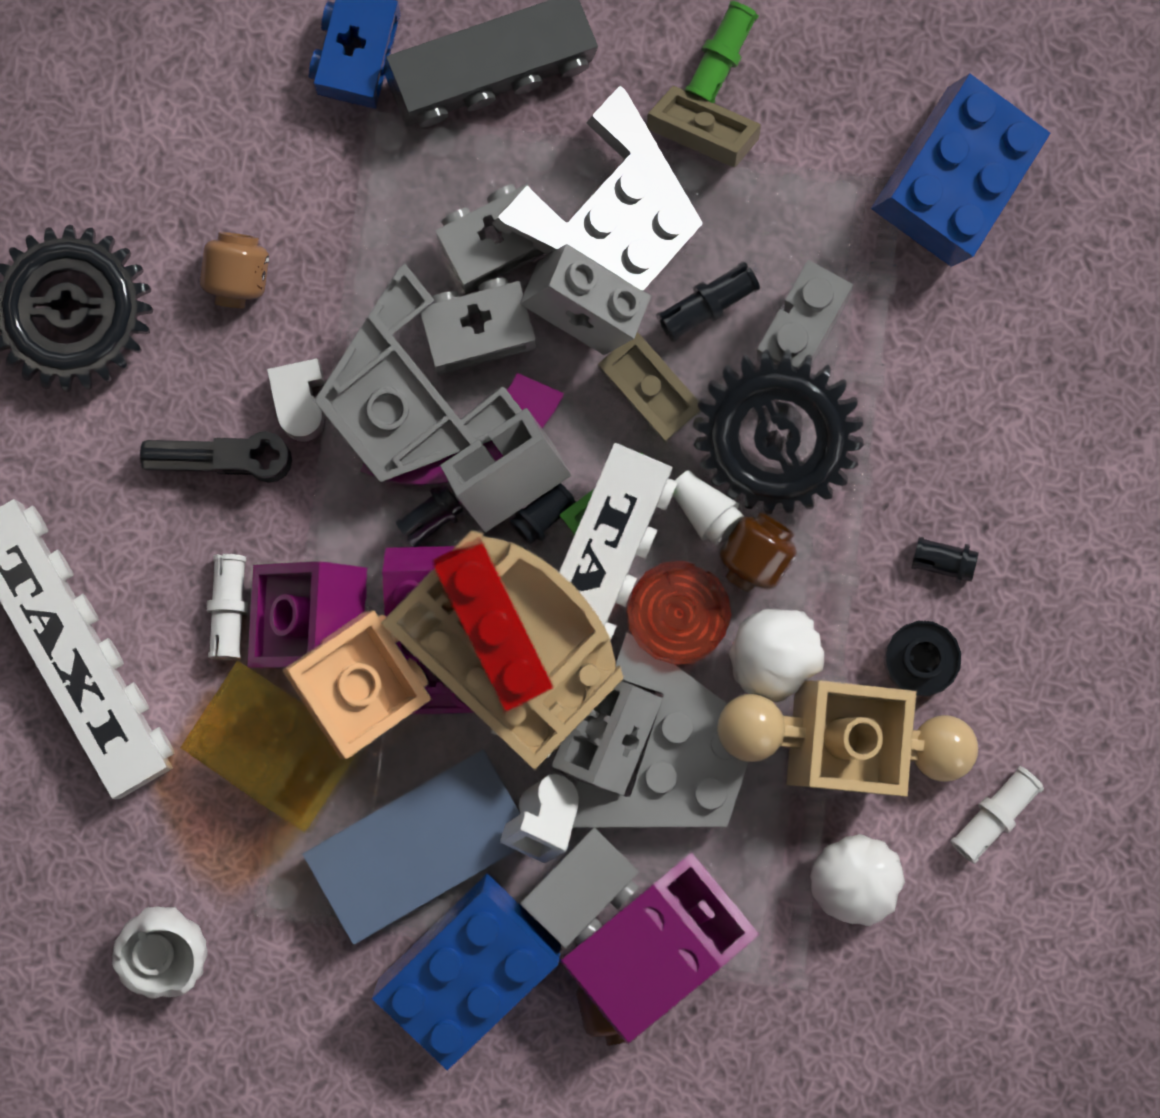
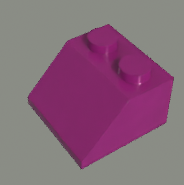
M322 561L253 565L247 668L284 670L322 644L321 641L365 612L368 567Z

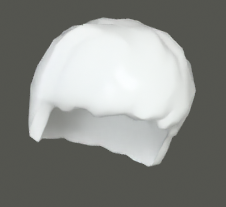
M764 609L751 614L740 624L729 651L735 681L747 693L764 696L772 702L784 701L788 696L796 693L806 679L823 671L824 650L820 646V635L814 630V622L804 612L798 610Z
M862 834L848 836L837 843L827 845L813 864L810 876L812 896L826 914L846 923L864 926L878 923L895 911L898 894L905 883L903 868L898 854L890 850L884 841L871 839Z
M175 907L145 908L138 916L132 918L124 925L121 934L115 940L112 965L122 984L134 993L142 994L152 999L162 996H182L193 988L195 982L203 975V965L208 952L206 940L200 926L186 919Z

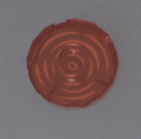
M684 560L663 562L646 571L633 588L627 606L629 630L639 647L653 658L674 665L695 663L712 654L726 636L732 615L729 595L720 580L710 571L706 572L702 568L696 567L694 563Z

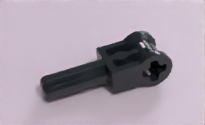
M264 431L256 433L248 439L214 438V441L145 440L141 444L140 463L144 470L217 472L218 474L253 475L259 481L272 483L286 477L291 470L292 455L282 438L275 433ZM271 445L273 451L280 455L279 460H272L269 469L264 470L261 463L255 460V456L264 454L265 446Z

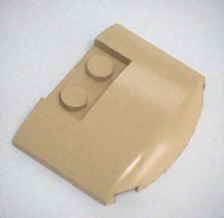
M470 531L453 549L481 537L554 689L505 712L435 568L381 624L535 770L624 679L621 666L616 667L610 642L611 639L606 628L587 600L570 581L540 557L523 547L504 540L482 537L483 533Z

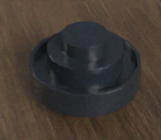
M918 620L902 626L891 636L885 648L884 665L889 679L898 689L916 691V696L928 697L944 691L955 681L961 669V650L957 639L946 627L933 621Z

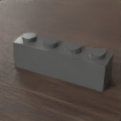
M548 0L388 55L385 60L384 75L405 127L419 123L420 127H429L448 118V112L465 106L468 111L479 110L492 104L496 100V95L511 90L516 95L530 92L543 84L542 79L559 73L561 78L576 76L589 68L588 62L593 61L598 45L580 0Z

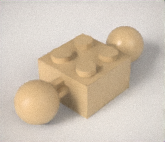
M820 680L804 681L794 694L793 716L782 715L776 704L764 696L746 694L731 700L722 710L718 720V736L722 746L730 755L739 760L747 762L761 761L774 754L779 747L790 748L786 785L907 796L910 761H914L918 769L927 777L936 781L948 782L965 776L974 766L978 756V741L975 733L967 723L957 717L948 715L936 716L925 721L918 730H914L916 691Z

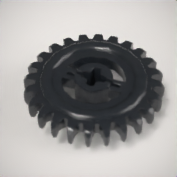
M72 225L65 227L63 236L59 239L54 230L48 227L44 232L43 243H39L32 235L26 236L28 251L24 253L15 247H11L9 253L14 261L13 265L0 263V273L4 276L3 281H0V332L3 333L0 336V352L12 348L5 362L9 368H14L25 361L22 368V378L25 381H30L40 371V383L44 389H49L55 377L58 376L62 389L65 392H70L73 379L78 376L81 384L90 390L92 388V373L95 371L105 381L110 382L112 378L108 364L113 362L122 369H128V363L121 352L126 349L141 353V347L131 337L133 334L150 333L149 327L137 320V317L152 314L154 311L151 305L138 301L139 297L151 292V287L146 283H133L138 276L143 274V267L138 264L124 267L127 260L131 257V251L123 248L111 254L115 245V239L112 236H106L98 244H95L96 232L91 227L84 231L80 239H77L76 230ZM69 271L87 275L96 281L103 292V298H90L76 284L65 282L50 288L45 297H34V294L45 280L55 274ZM69 299H73L81 308L80 310L72 311L70 320H67L59 310L60 308H67ZM36 306H47L43 308H36ZM33 317H47L48 321L55 328L71 336L81 335L88 331L94 324L95 318H102V321L94 333L82 341L63 344L50 341L41 335L33 323Z
M765 349L762 353L760 367L757 368L751 362L749 356L744 355L741 359L742 374L739 375L732 370L731 366L726 365L722 373L727 386L719 384L716 380H711L708 384V391L715 400H708L702 397L698 401V408L708 417H696L693 421V427L706 435L697 437L693 445L699 451L710 452L702 457L700 466L703 469H717L716 473L712 476L711 484L719 486L728 482L730 486L726 496L734 499L741 493L746 495V509H752L758 500L763 501L766 514H772L777 503L782 504L787 514H793L795 501H800L807 509H813L815 493L823 499L829 500L833 497V490L829 483L838 486H844L848 483L847 474L840 468L854 469L858 466V458L848 452L859 450L864 445L862 437L851 435V433L863 427L864 419L861 416L847 417L856 409L858 399L856 397L845 400L839 399L846 389L847 382L845 379H842L829 386L827 382L831 373L830 365L824 366L815 375L812 374V356L810 354L806 355L798 367H794L791 351L786 349L780 364L775 365L769 350ZM774 400L794 403L805 410L814 423L817 436L816 443L808 457L801 461L797 452L803 429L802 415L791 404L774 402ZM752 408H755L758 415L754 433L755 447L767 459L779 461L782 467L780 469L764 466L752 459L742 445L740 436L741 422ZM771 421L780 430L788 429L787 438L781 436L778 430L769 432Z

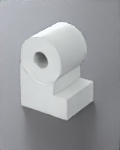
M316 358L267 369L277 418L281 428L291 439L299 442L315 439L325 426V414L315 403L311 388L325 384L319 360Z
M548 775L524 791L519 800L521 814L505 824L500 843L542 863H547L567 850L579 800L577 790L572 782L561 775Z

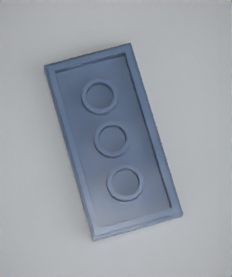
M482 749L302 853L351 942L355 945L517 851L500 843L505 824L521 813L486 752Z

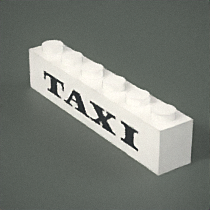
M615 442L559 571L587 600L606 628L610 639H612L617 627L608 622L616 603L624 607L626 606L637 580L636 577L628 574L636 555L646 559L657 533L656 529L649 527L656 507L666 511L678 484L677 481L669 478L673 469L672 466ZM491 731V733L499 736L495 731Z
M13 499L0 507V602L111 798L121 799L173 769L168 757L175 754L162 729L158 727L152 731L142 713L148 710L149 706L137 685L133 682L126 686L117 670L124 663L116 647L109 638L101 642L91 625L99 620L91 603L84 594L75 597L66 581L74 575L64 556L59 550L50 553L41 536L48 532L42 517L33 505L25 509L22 503Z

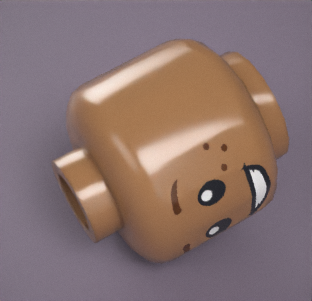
M219 232L218 240H211L205 244L200 286L205 292L216 295V305L230 308H245L246 299H257L264 294L269 254L265 248L258 245V237Z

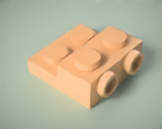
M375 611L361 613L321 641L322 644L282 670L340 759L349 758L431 700L424 688L428 685L424 672L414 660L405 659L396 645L399 640L381 624L386 617L384 615L377 616Z

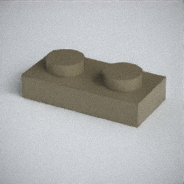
M672 86L648 113L647 118L648 130L733 168L740 163L759 140L761 124L676 86Z
M638 332L633 340L613 350L598 363L597 367L664 443L668 442L701 413L698 408L699 400Z

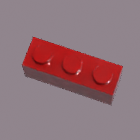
M481 537L433 559V566L505 712L554 689Z

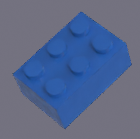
M969 73L947 87L870 209L950 267L974 257L1051 133Z
M487 873L378 978L372 1000L448 1071L559 964L561 944Z

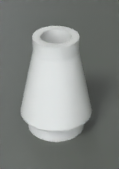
M687 470L675 480L678 484L673 497L703 541L709 539L717 546L730 536L738 521L744 518V515L737 510L739 503L696 477L690 470Z

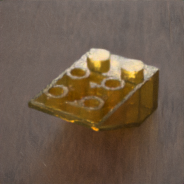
M237 660L180 748L304 833H311L368 745L349 758L340 759L304 703Z

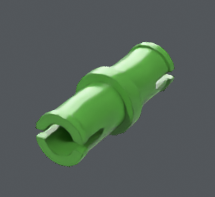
M730 1L728 10L713 39H707L703 45L702 51L705 54L685 91L712 103L715 102V98L731 67L737 68L742 58L738 53L754 22L759 17L754 10L739 2Z

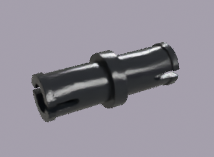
M742 261L738 266L709 284L703 281L693 287L694 293L665 311L657 313L656 317L664 333L669 336L672 342H675L679 337L708 319L715 322L723 317V310L752 292L758 291L760 284L752 269L748 268L747 263Z

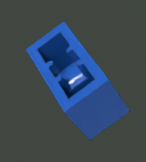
M397 0L327 1L321 22V30L327 32L323 50H314L309 67V78L314 79L318 95L369 108H377L385 77L384 66L386 56L391 54L401 15ZM353 38L360 39L362 48H355L352 56L346 55L344 46H350Z

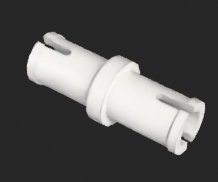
M235 554L213 555L212 600L207 601V612L212 613L208 658L216 660H232V658L233 660H241L242 615L247 614L248 603L243 601L246 557Z
M1019 766L1016 772L991 799L985 797L978 804L980 811L956 837L950 840L952 846L964 858L976 864L978 858L1003 831L1009 833L1016 826L1014 819L1038 793L1044 790L1041 782L1028 770Z

